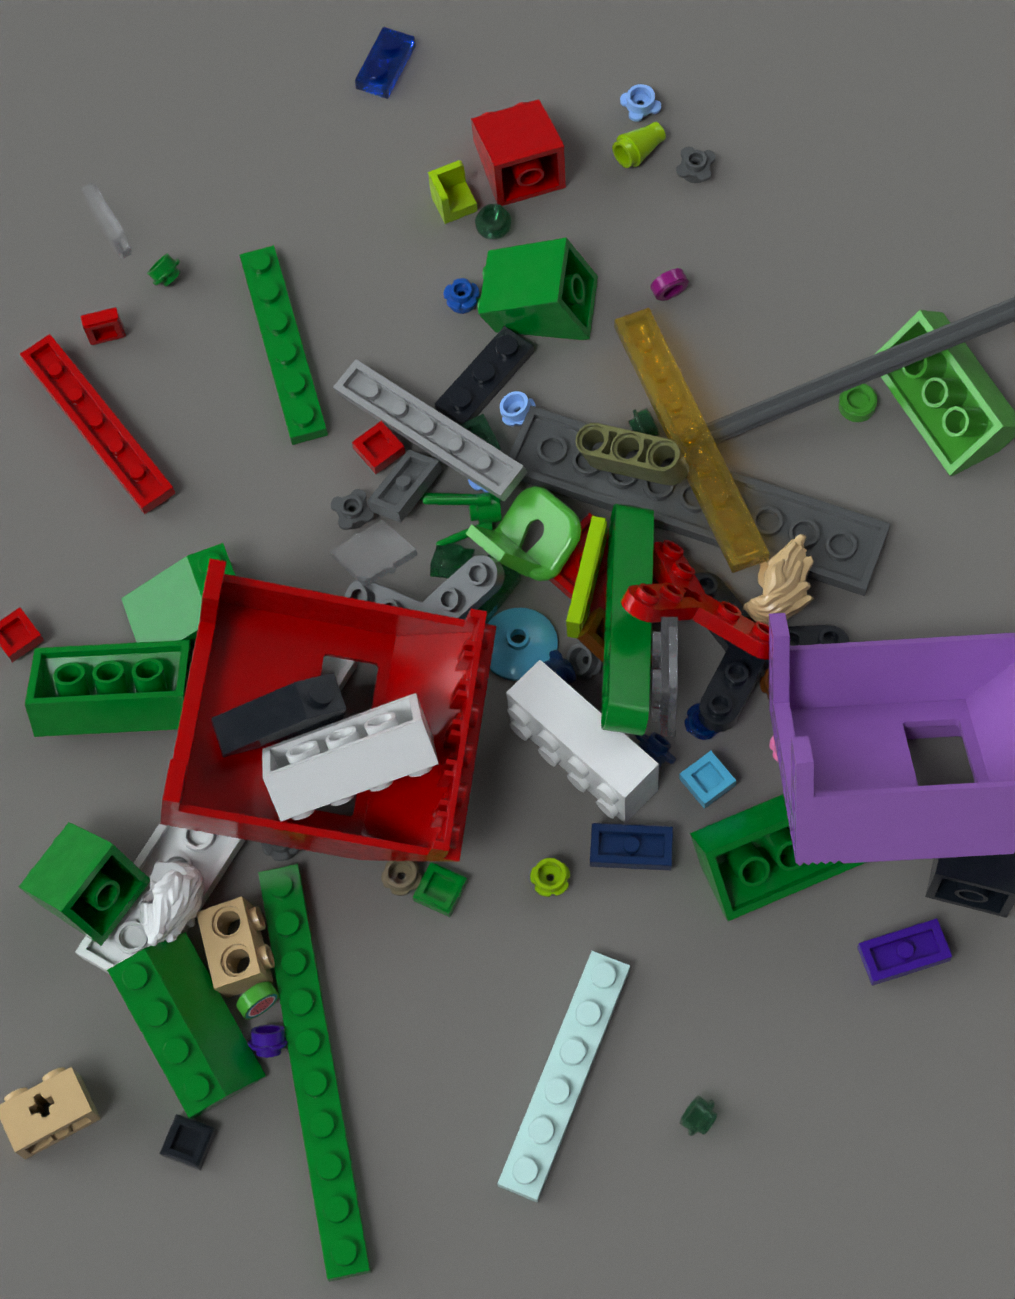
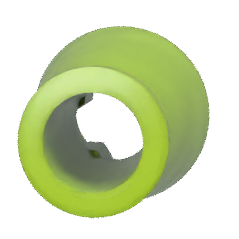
M652 122L647 126L619 135L612 146L613 154L623 167H637L666 139V134L658 122Z

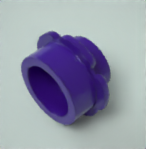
M270 1024L252 1028L248 1047L256 1051V1055L259 1057L268 1058L280 1055L281 1049L286 1047L288 1042L285 1037L284 1027Z

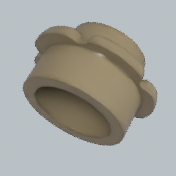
M388 861L381 874L384 887L390 888L391 893L397 896L407 895L410 890L417 889L421 881V874L418 873L419 865L416 861ZM400 873L405 874V878L402 880L398 879Z

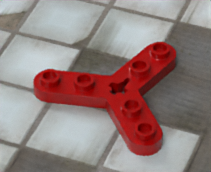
M670 540L654 542L653 573L659 584L641 583L640 585L629 586L621 599L622 607L637 619L650 623L693 620L749 654L760 659L769 660V625L759 621L753 622L744 617L735 605L726 601L719 602L707 595L695 575V570L683 555L684 550L678 544Z

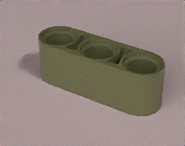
M599 423L584 425L576 435L575 443L578 450L588 464L595 469L672 486L681 483L688 474V461L679 446L670 439ZM603 442L599 449L591 451L596 443ZM639 450L633 458L625 459L629 452ZM675 458L669 466L661 467V464L666 459Z

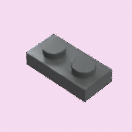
M408 449L368 499L367 503L370 511L402 523L441 473L440 461Z

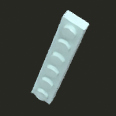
M591 951L497 1183L498 1187L538 1203L630 972V965Z

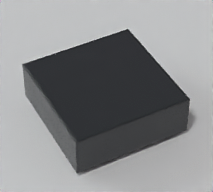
M176 1114L159 1154L201 1171L217 1130L211 1126Z

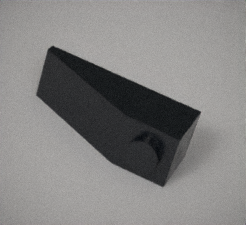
M333 672L289 684L212 717L211 723L224 758L274 745L340 721L344 717L346 706Z

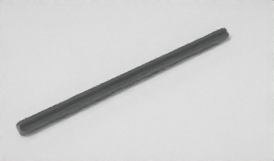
M1015 297L687 432L689 444L694 452H698L1015 322Z

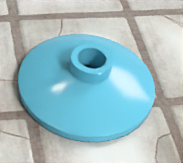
M528 608L507 609L495 615L487 623L497 626L490 670L504 679L518 681L539 660L542 662L549 660V653L558 649L555 628L544 615ZM517 634L525 636V640L521 643H514L511 638Z

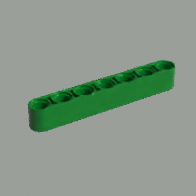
M616 503L612 508L608 535L601 729L643 736L649 716L651 623L639 620L629 614L622 607L621 599L631 585H640L641 583L652 584L654 510Z

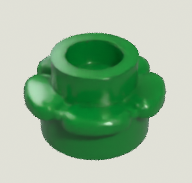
M168 253L163 255L147 272L154 280L153 284L159 285L162 283L166 287L172 283L181 272L177 268L180 260L178 258L174 260Z

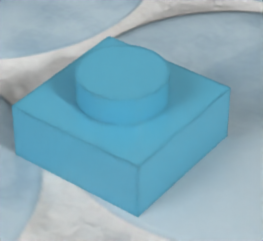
M709 751L679 774L680 781L704 809L736 786V779L712 751Z

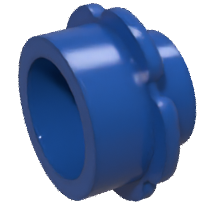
M459 278L454 280L452 285L448 284L443 295L447 299L446 303L451 310L463 314L475 308L480 291L475 283H469L468 279ZM460 292H464V293H465V295H463V296H459L458 294H459Z

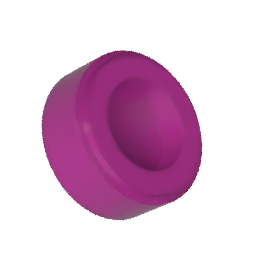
M676 268L658 276L651 283L650 288L657 300L665 301L682 293L687 288L689 280L681 268Z

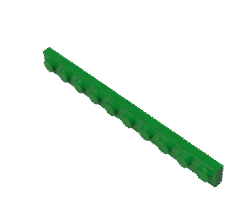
M298 864L258 872L271 951L275 962L274 969L286 1040L288 1041L287 1045L327 1280L331 1282L372 1273L300 867Z

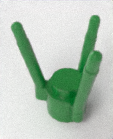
M424 493L420 498L426 505H468L470 521H478L476 526L493 530L492 522H500L502 520L500 499L491 493ZM468 529L437 541L436 546L442 548L468 538L466 535Z

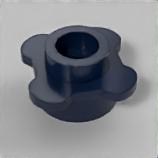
M558 650L551 651L549 653L550 659L543 663L570 685V683L576 680L572 664L569 660L563 658Z
M652 732L650 736L646 734L643 736L635 735L640 741L638 746L659 764V768H661L665 761L670 764L675 763L676 758L669 752L671 744L663 736L656 732Z

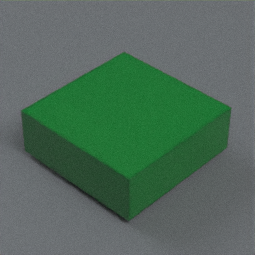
M430 862L413 895V900L445 916L451 917L468 880L464 876Z

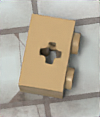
M61 1067L50 1071L43 1076V1082L30 1089L26 1087L17 1089L5 1096V1102L0 1104V1120L14 1152L25 1160L101 1119L81 1075L72 1067L68 1069ZM49 1102L52 1104L48 1107L50 1114L44 1117L41 1115L45 1112L43 1105Z

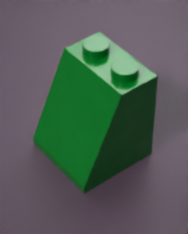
M567 237L488 250L486 266H484L482 272L481 297L478 299L477 308L480 317L494 332L499 333L505 326L519 335L574 340L590 339L598 275Z
M68 822L40 860L29 871L26 878L19 885V888L39 905L102 946L150 883V878L114 844Z

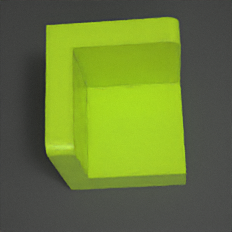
M461 160L428 172L431 197L445 224L478 211L477 203L466 183L465 170Z

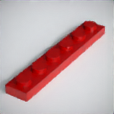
M51 334L20 353L26 366L144 514H147L176 494L170 482Z

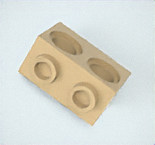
M241 896L197 912L212 983L216 991L229 998L246 992L249 988L260 982L273 983L270 969L275 967V962L270 947L263 942L261 930L265 929V921L258 906H253ZM240 919L238 930L228 935L230 924ZM249 957L250 962L247 969L237 973L238 963L243 958Z

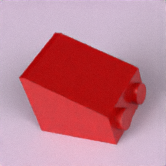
M539 99L530 102H520L513 107L496 112H486L478 117L471 118L473 140L498 207L566 188L564 145Z

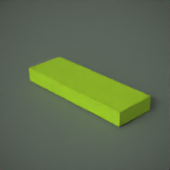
M592 516L566 619L567 637L577 639L589 615L608 537L606 518Z

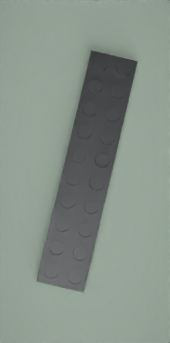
M530 406L508 455L522 464L528 473L521 480L522 482L543 487L546 490L612 511L615 503L653 509L654 526L761 562L770 560L792 539H795L799 534H804L806 536L804 547L807 550L806 556H812L814 560L807 577L865 596L889 532L890 523L686 456L685 458L689 465L688 474L681 483L673 486L598 470L588 464L575 443L578 431L584 425H587L586 423ZM603 442L596 443L591 451L599 449ZM639 450L629 452L625 459L633 458ZM675 458L666 459L661 464V467L669 466Z

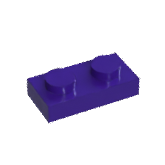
M937 918L861 942L857 946L872 986L949 962L952 959V954Z

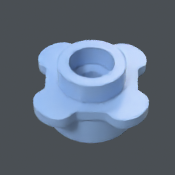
M644 84L632 86L627 93L622 94L620 97V104L628 109L629 119L635 122L641 121L648 114H657L661 110V102L655 100L653 89Z

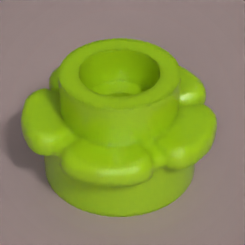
M555 858L542 859L531 870L530 881L532 884H535V891L541 896L561 895L569 886L567 882L570 878L569 868L566 864L561 863ZM548 875L554 876L553 881H548L546 878Z

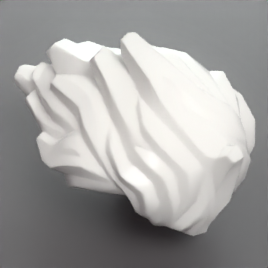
M158 861L155 863L150 876L149 886L152 892L138 905L140 909L139 921L144 927L146 937H148V944L151 946H156L164 938H166L167 942L175 941L177 936L184 930L185 924L193 927L195 925V916L202 905V894L206 891L201 871L195 866L183 862Z

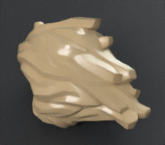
M799 534L795 539H792L770 560L760 562L758 584L763 588V595L750 599L749 602L744 603L743 610L754 621L769 625V614L785 613L788 620L802 611L814 599L811 595H807V590L811 585L806 580L814 560L812 556H806L807 550L804 547L806 536L804 534Z

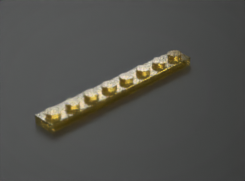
M650 308L614 319V328L667 438L679 446L688 461L689 471L686 478L731 572L735 573L768 561L769 551Z

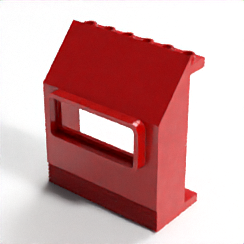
M210 558L173 758L170 759L162 798L160 824L356 860L460 862L497 627L496 625L485 624L487 611L471 608L464 620L225 574L226 561ZM325 656L373 664L378 667L371 709L414 693L417 694L433 735L439 764L432 766V769L424 775L418 777H409L407 775L393 780V783L383 790L376 792L366 790L356 794L352 816L315 810L310 816L301 820L289 818L280 821L263 780V748L223 758L211 723L212 717L289 684L321 676Z

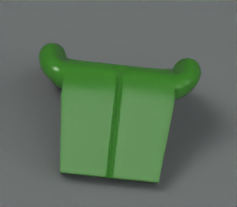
M533 486L526 488L515 498L494 531L471 524L466 535L501 564L534 580L547 581L560 573L576 548L581 536V523L577 514L543 487ZM540 520L544 525L543 536L526 553L521 547L528 528L532 522Z

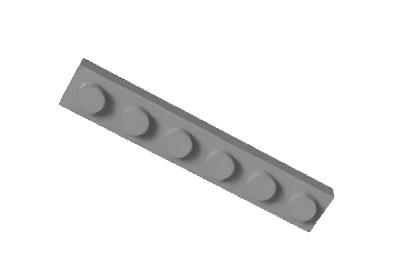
M357 359L354 360L333 386L338 395L378 421H382L386 426L503 502L506 501L528 473L522 464Z

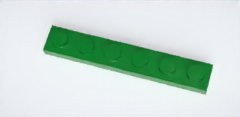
M273 245L239 254L291 443L295 445L328 436L275 247Z

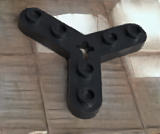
M709 572L695 574L707 595L719 602L726 601L735 605L744 617L756 622L743 610V605L717 575ZM832 625L788 627L790 646L850 642L847 634L842 629ZM709 630L726 653L701 698L698 716L702 725L708 730L724 732L731 729L737 722L762 671L769 669V660L749 655L748 652Z

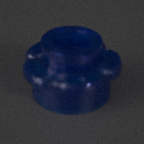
M700 703L694 704L687 710L688 717L684 720L685 728L695 738L709 740L719 732L710 731L702 725L698 716Z

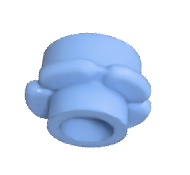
M520 391L507 394L500 402V413L503 416L502 421L511 427L515 425L522 426L530 406L536 407L534 400L528 399Z

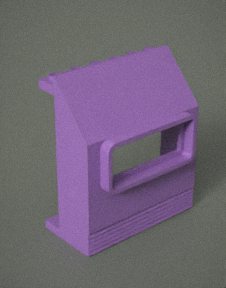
M769 614V711L795 863L800 866L803 863L810 865L812 862L818 865L821 861L825 864L829 861L834 864L838 861L842 863L1015 853V633L790 646L786 614ZM962 737L975 783L918 786L907 739Z

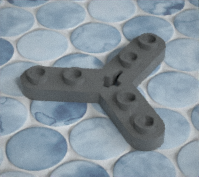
M477 555L469 559L423 602L378 582L366 579L355 580L346 590L345 597L465 620L471 608H480L498 592L503 585L504 569L497 559L485 555Z

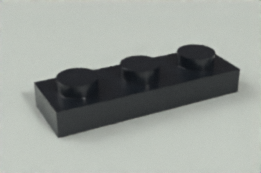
M504 326L436 401L435 410L466 429L534 353L533 345Z

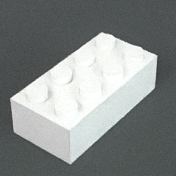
M541 660L506 692L507 711L510 716L511 723L509 725L511 729L524 741L530 738L540 747L538 752L550 765L555 767L559 764L569 773L567 775L568 780L579 791L584 793L588 790L598 799L596 804L608 817L614 819L617 816L626 824L658 791L659 764L624 733L602 730L601 713Z
M416 693L262 749L263 780L280 821L289 818L292 820L304 819L319 807L328 804L332 806L345 804L355 794L366 790L372 792L383 790L389 787L393 780L407 775L409 777L424 775L432 769V766L439 764L433 735Z

